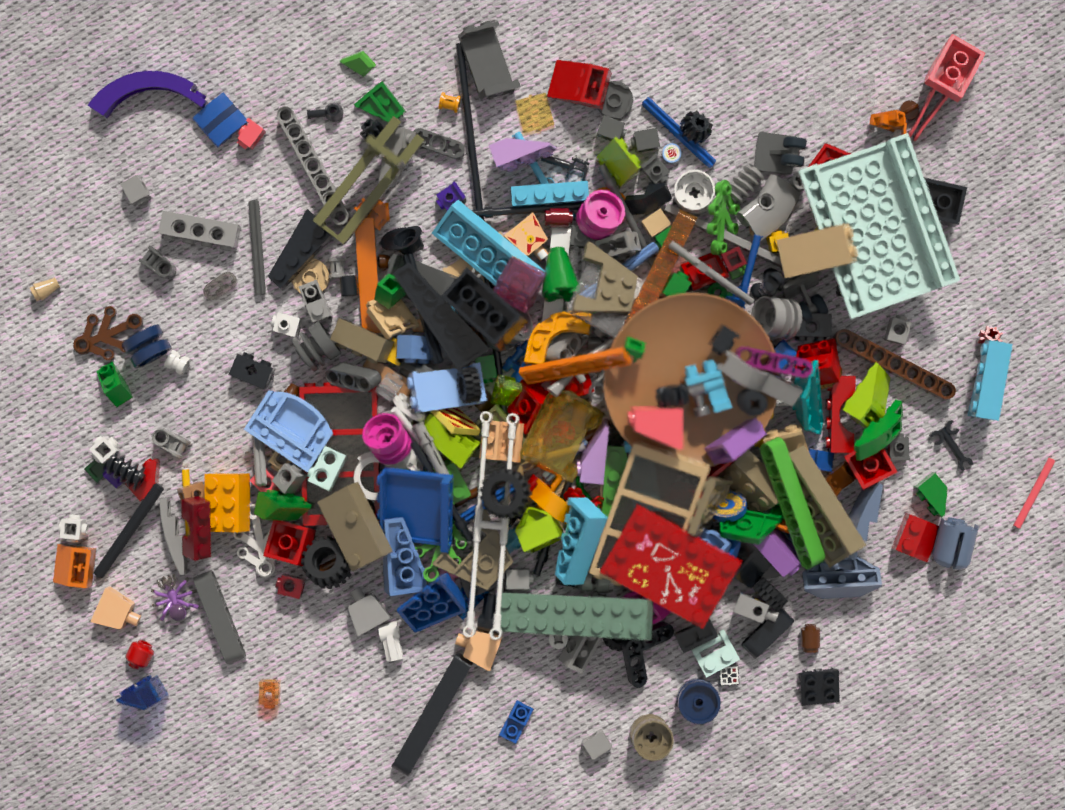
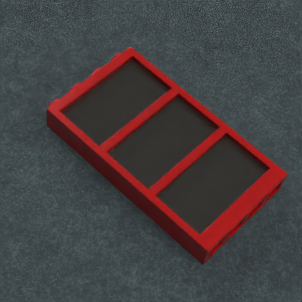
M304 383V387H299V398L315 407L326 419L330 430L332 429L333 435L326 446L348 457L331 492L309 482L308 476L303 481L302 497L305 498L304 501L311 504V509L303 514V526L328 525L317 502L354 483V470L360 462L357 458L371 451L365 444L362 435L366 423L372 417L379 415L378 386L368 392L342 388L330 383H323L321 387H316V383ZM330 454L326 457V463L328 465H331L335 462V456L333 454ZM378 462L369 463L361 471V484L369 492L375 493L380 491V486L377 485V477L380 474V463ZM320 472L317 476L319 482H324L327 478L326 472ZM367 499L377 518L380 503H377V500Z

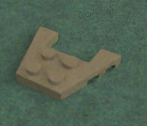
M587 242L582 260L601 266L594 299L576 294L571 312L628 314L632 309L638 276L597 246Z
M483 509L482 521H492L487 510ZM482 528L481 530L486 536L479 543L476 585L488 590L498 579L501 544L499 543L500 535L496 529ZM506 546L503 573L514 562ZM474 549L460 564L445 552H442L432 564L471 583Z

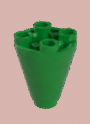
M553 247L550 249L547 257L542 296L545 302H553L556 299H563L566 302L573 301L574 296L580 293L578 280L565 248Z

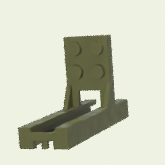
M395 116L391 118L376 139L369 135L366 139L368 146L363 156L313 219L315 223L343 245L352 237L425 142L423 138L416 134L399 157L385 147L384 144L401 124V121ZM379 154L384 157L383 161L391 168L340 234L337 235L326 226V219L375 156L378 157Z

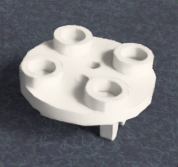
M400 393L394 397V404L410 423L413 420L418 422L426 420V415L423 412L415 413L414 408H411L409 398L405 394Z

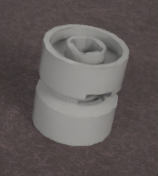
M588 571L584 584H581V591L592 592L593 589H596L597 592L608 593L610 580L596 578V583H592V574Z

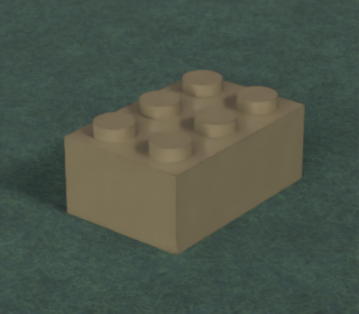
M749 449L719 473L720 478L732 481L730 489L741 493L745 497L750 511L763 513L778 503L765 465Z

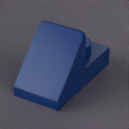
M808 449L820 470L832 471L834 453Z

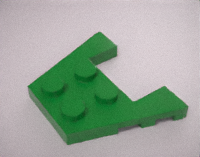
M779 503L772 507L770 514L747 510L736 521H719L721 538L759 545L784 519Z

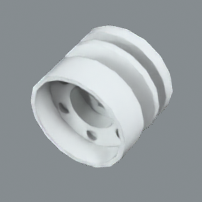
M689 170L683 173L676 181L674 187L675 201L681 210L692 215H700L708 211L709 205L715 198V185L708 174L700 170ZM693 190L699 193L698 198L690 196Z

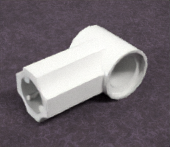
M398 622L378 625L381 642H383L387 662L403 659Z

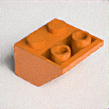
M57 544L53 582L70 587H91L96 548Z

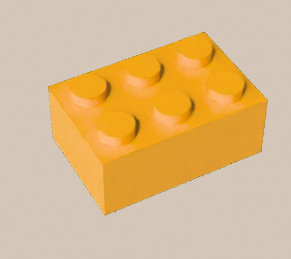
M208 473L204 475V499L210 501L211 532L250 531V473Z

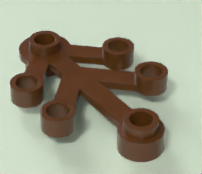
M108 306L104 310L105 315L98 334L91 337L95 324L99 323V317L90 314L87 317V324L83 335L74 340L73 348L81 355L92 352L102 356L105 360H113L115 357L113 350H104L94 344L103 342L125 352L121 345L124 341L112 338V336L130 328H141L143 318L139 314H130L126 322L108 329L112 318L117 314V310L114 307ZM110 308L114 311L113 315L111 316L107 314V311ZM92 316L96 318V322L93 324L90 322ZM134 318H138L139 323L137 325L133 324ZM82 342L86 343V348L84 349L80 347ZM110 351L112 353L111 358L106 357V352Z

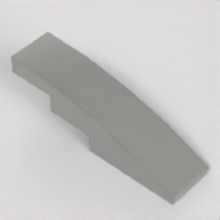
M171 497L159 498L165 539L180 575H185L188 573L187 557L182 555V536L186 535H179V516H171Z

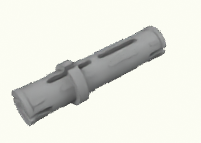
M422 421L414 425L412 428L420 441L419 445L423 447L435 473L450 474L433 443L434 438L433 436L430 437L424 422Z

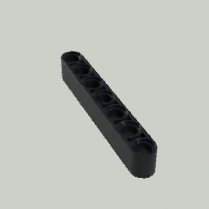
M458 652L455 654L391 766L409 776L473 664L472 661L463 657L462 654Z

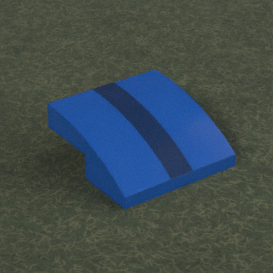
M224 92L208 103L192 118L217 148L228 141L244 125L248 124L246 117Z

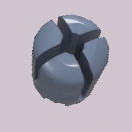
M941 517L932 553L935 562L946 568L953 566V569L956 570L967 568L971 562L979 526L975 524L974 527H971L965 523V520L948 517V520L945 521Z

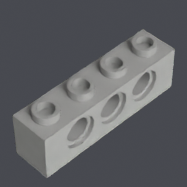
M162 211L158 233L164 235L163 239L175 241V238H181L183 243L194 244V241L201 242V246L212 248L213 245H219L221 250L231 251L232 248L237 249L241 226ZM183 223L185 230L182 233H178L176 230L177 226ZM203 227V235L197 237L195 234L196 229ZM221 230L223 237L220 240H215V232Z
M594 592V594H593V596H592V597L607 598V597H605V596H603V595H600V594H598V593H596V592ZM570 636L559 660L568 668L583 674L602 637Z

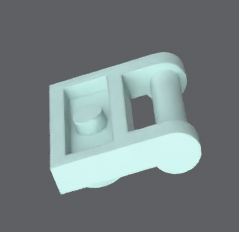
M724 629L719 631L718 637L692 649L706 678L740 660ZM722 640L724 641L725 646L703 658L701 657L700 652Z

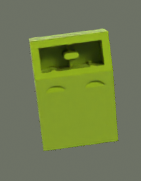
M615 137L597 155L596 160L600 165L605 163L611 176H614L617 182L616 185L620 189L638 174L641 162L635 154L631 155L627 151L628 146L623 139L619 140Z
M877 362L868 370L867 376L858 384L855 393L846 401L843 411L863 428H868L872 421L878 423L879 419L884 417L891 377Z

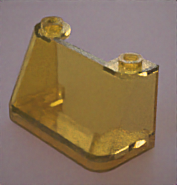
M562 390L558 397H554L549 393L521 448L520 458L567 482H573L578 473V467L573 463L587 430L598 428L602 423L605 413L572 391Z

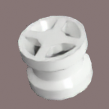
M549 634V643L553 648L561 649L568 643V636Z

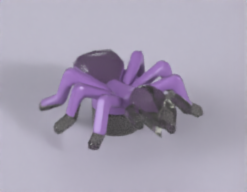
M175 574L172 575L173 580L170 575H167L168 580L163 576L161 579L162 585L159 579L156 581L159 588L168 591L167 594L151 589V593H154L156 596L168 598L152 604V607L167 603L166 608L162 612L161 621L166 617L168 610L173 620L181 621L187 615V610L184 606L199 609V605L187 603L184 597L196 593L197 589L178 594L181 588L188 582L189 577H186L175 591L174 586L177 581Z

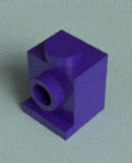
M455 181L436 194L438 197L436 202L441 210L445 208L448 211L450 206L457 200L461 202L466 200V196ZM452 194L453 199L447 200L446 195Z

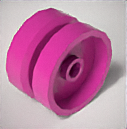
M606 190L594 191L580 206L576 214L577 225L583 234L591 239L601 240L608 238L622 223L625 217V207L614 193Z

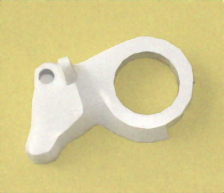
M412 449L403 461L393 465L383 464L388 468L424 471ZM370 451L357 458L360 462L355 467L353 481L354 483H359L367 499L377 500L378 492H369L363 487L360 480L361 471L366 465L373 462L380 463Z

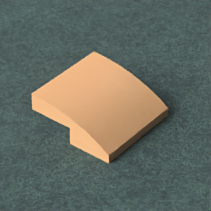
M493 420L490 422L486 459L507 461L509 446L508 422ZM521 423L516 424L512 462H521L524 424ZM481 436V445H480V456H479V458H481L482 436Z

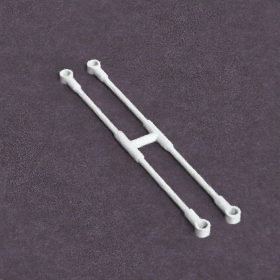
M485 411L480 415V420L482 421V450L478 500L474 520V551L470 602L463 634L466 637H472L476 634V628L474 627V600L481 529L500 530L499 543L501 548L496 612L490 637L498 640L503 635L500 629V610L509 518H501V522L482 521L483 507L482 500L479 497L482 496V492H479V490L483 487L481 483L484 480L487 437H489L490 422L493 420V415ZM513 413L507 416L509 424L507 469H512L513 443L516 435V424L519 423V416ZM485 414L489 415V420L487 421L484 420ZM511 416L516 417V421L514 423H511L510 421ZM506 482L504 505H509L510 483ZM468 628L472 629L471 635L467 633ZM495 630L499 632L498 637H495L493 635V632Z

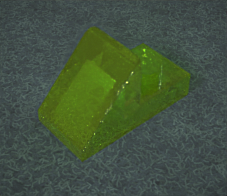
M498 375L491 403L509 406L522 391V383H516L514 377Z

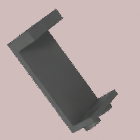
M485 21L478 27H474V25L464 27L463 31L458 35L480 101L513 93L521 87L519 80L512 81L495 32V29L499 26L498 21L493 23Z
M393 254V257L388 261L389 268L384 277L388 274L394 275L393 272L405 265L403 255ZM415 260L418 272L440 296L458 278Z

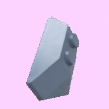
M858 556L857 559L845 558L830 568L824 560L811 569H805L802 572L804 591L821 599L861 597L882 587L880 568L873 566Z

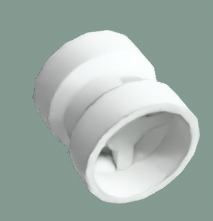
M172 350L165 361L164 367L175 369L176 373L183 375L191 359L186 356L181 357L177 351Z

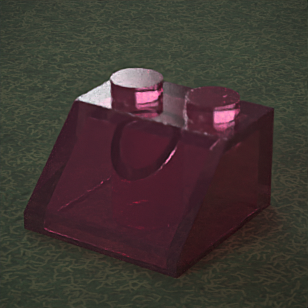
M512 256L498 278L493 291L510 306L526 313L534 305L547 273Z

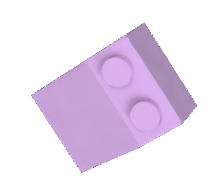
M604 418L585 447L586 450L582 452L581 460L577 459L576 476H580V482L603 484L609 432V423L606 418Z

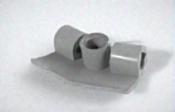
M771 174L758 197L738 211L737 218L744 226H750L754 234L763 236L761 238L762 241L787 221L801 194L779 176ZM761 199L766 201L767 207L761 204Z

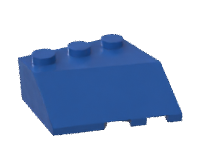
M446 572L398 607L397 612L413 632L416 633L466 612L464 594Z

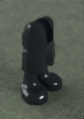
M774 268L766 269L763 272V283H754L751 286L750 293L752 297L757 300L763 296L772 297L780 286L784 284L782 274Z

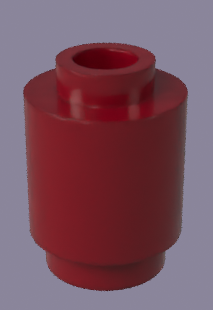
M550 208V210H545V226H550V228H568L569 224L573 222V214L569 212L568 208Z

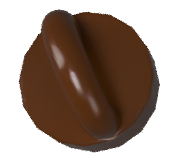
M908 100L901 104L899 111L905 113L907 120H912L919 113V105L914 101Z

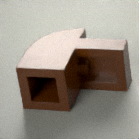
M846 460L824 477L836 497L842 489L856 479Z

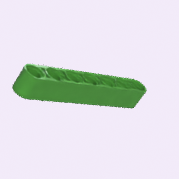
M776 437L762 444L760 452L799 561L805 569H811L825 560V553L787 446L782 438Z

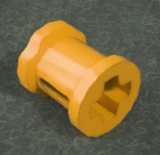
M442 92L438 109H449L457 113L461 96H448Z

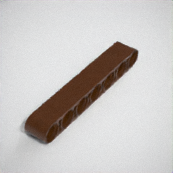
M848 329L838 330L833 336L837 346L872 364L877 362L885 371L939 399H951L956 393V388L952 383ZM840 333L847 335L846 343L840 342ZM859 341L864 344L862 352L856 349V344ZM876 350L881 353L879 361L873 358V353ZM892 359L898 362V367L895 370L890 367ZM909 368L915 371V376L912 379L907 375ZM926 377H930L932 380L930 387L924 384ZM943 386H947L949 388V394L947 396H944L941 393V389Z

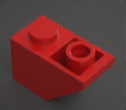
M150 458L142 464V467H145L144 474L146 478L138 490H133L134 485L128 487L139 501H143L155 483L159 484L160 460L158 458L153 460Z

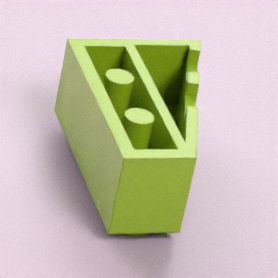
M429 413L424 421L430 437L433 436L434 438L433 443L435 447L459 468H462L469 462L481 444L480 441L471 435L452 434L432 413Z

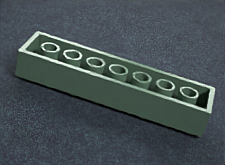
M502 593L500 629L502 632L651 640L653 601Z

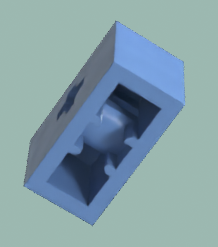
M397 335V358L404 359V363H416V360H418V364H429V360L432 359L425 336Z

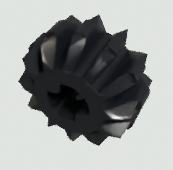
M698 110L687 113L680 122L679 130L683 132L682 137H687L688 142L692 140L694 144L705 142L712 133L713 124L709 123L710 118H706L704 113L700 114Z
M674 384L657 388L655 395L657 404L663 408L686 405L689 402L687 385Z

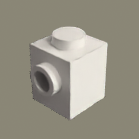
M278 312L277 316L274 315L271 326L275 332L297 337L302 319Z

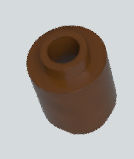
M805 624V627L801 628V647L805 653L819 652L820 628L816 627V624Z

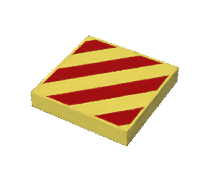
M460 408L430 411L452 434L478 436L481 432V429Z

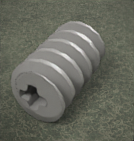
M750 163V166L745 165L743 167L744 172H738L739 177H733L734 183L729 182L732 187L730 195L734 203L736 201L744 202L741 196L748 197L747 190L754 191L752 184L759 186L757 179L765 180L761 172Z

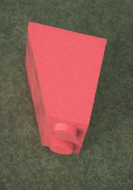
M630 406L631 411L627 412V423L635 431L674 448L683 449V409L679 406L665 408L659 406Z

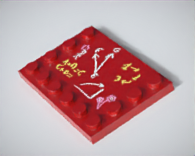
M637 504L601 567L600 573L703 629L742 561Z

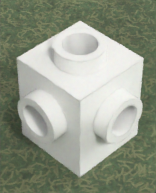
M108 436L98 437L93 441V446L89 449L92 452L91 456L98 463L101 462L102 464L106 463L109 457L116 451H121L118 448L119 443L113 437L109 438ZM106 446L110 448L109 453L104 452Z
M73 514L63 518L59 524L60 538L67 539L66 542L74 543L84 539L89 529L88 524H86L87 519H81V515ZM75 524L77 525L76 531L73 530Z

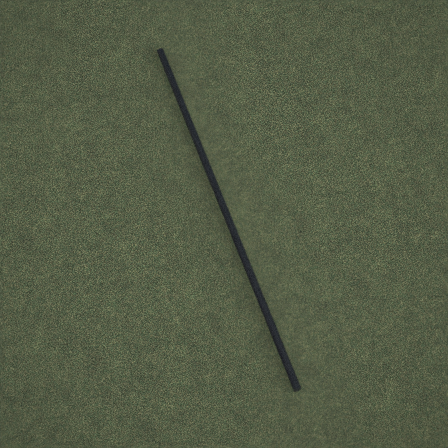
M457 43L455 45L475 209H483L465 55L461 43ZM484 277V283L493 290L492 283ZM493 349L499 407L508 416L501 352Z

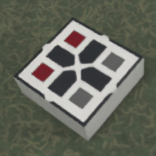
M730 665L719 671L720 686L739 685L738 665Z

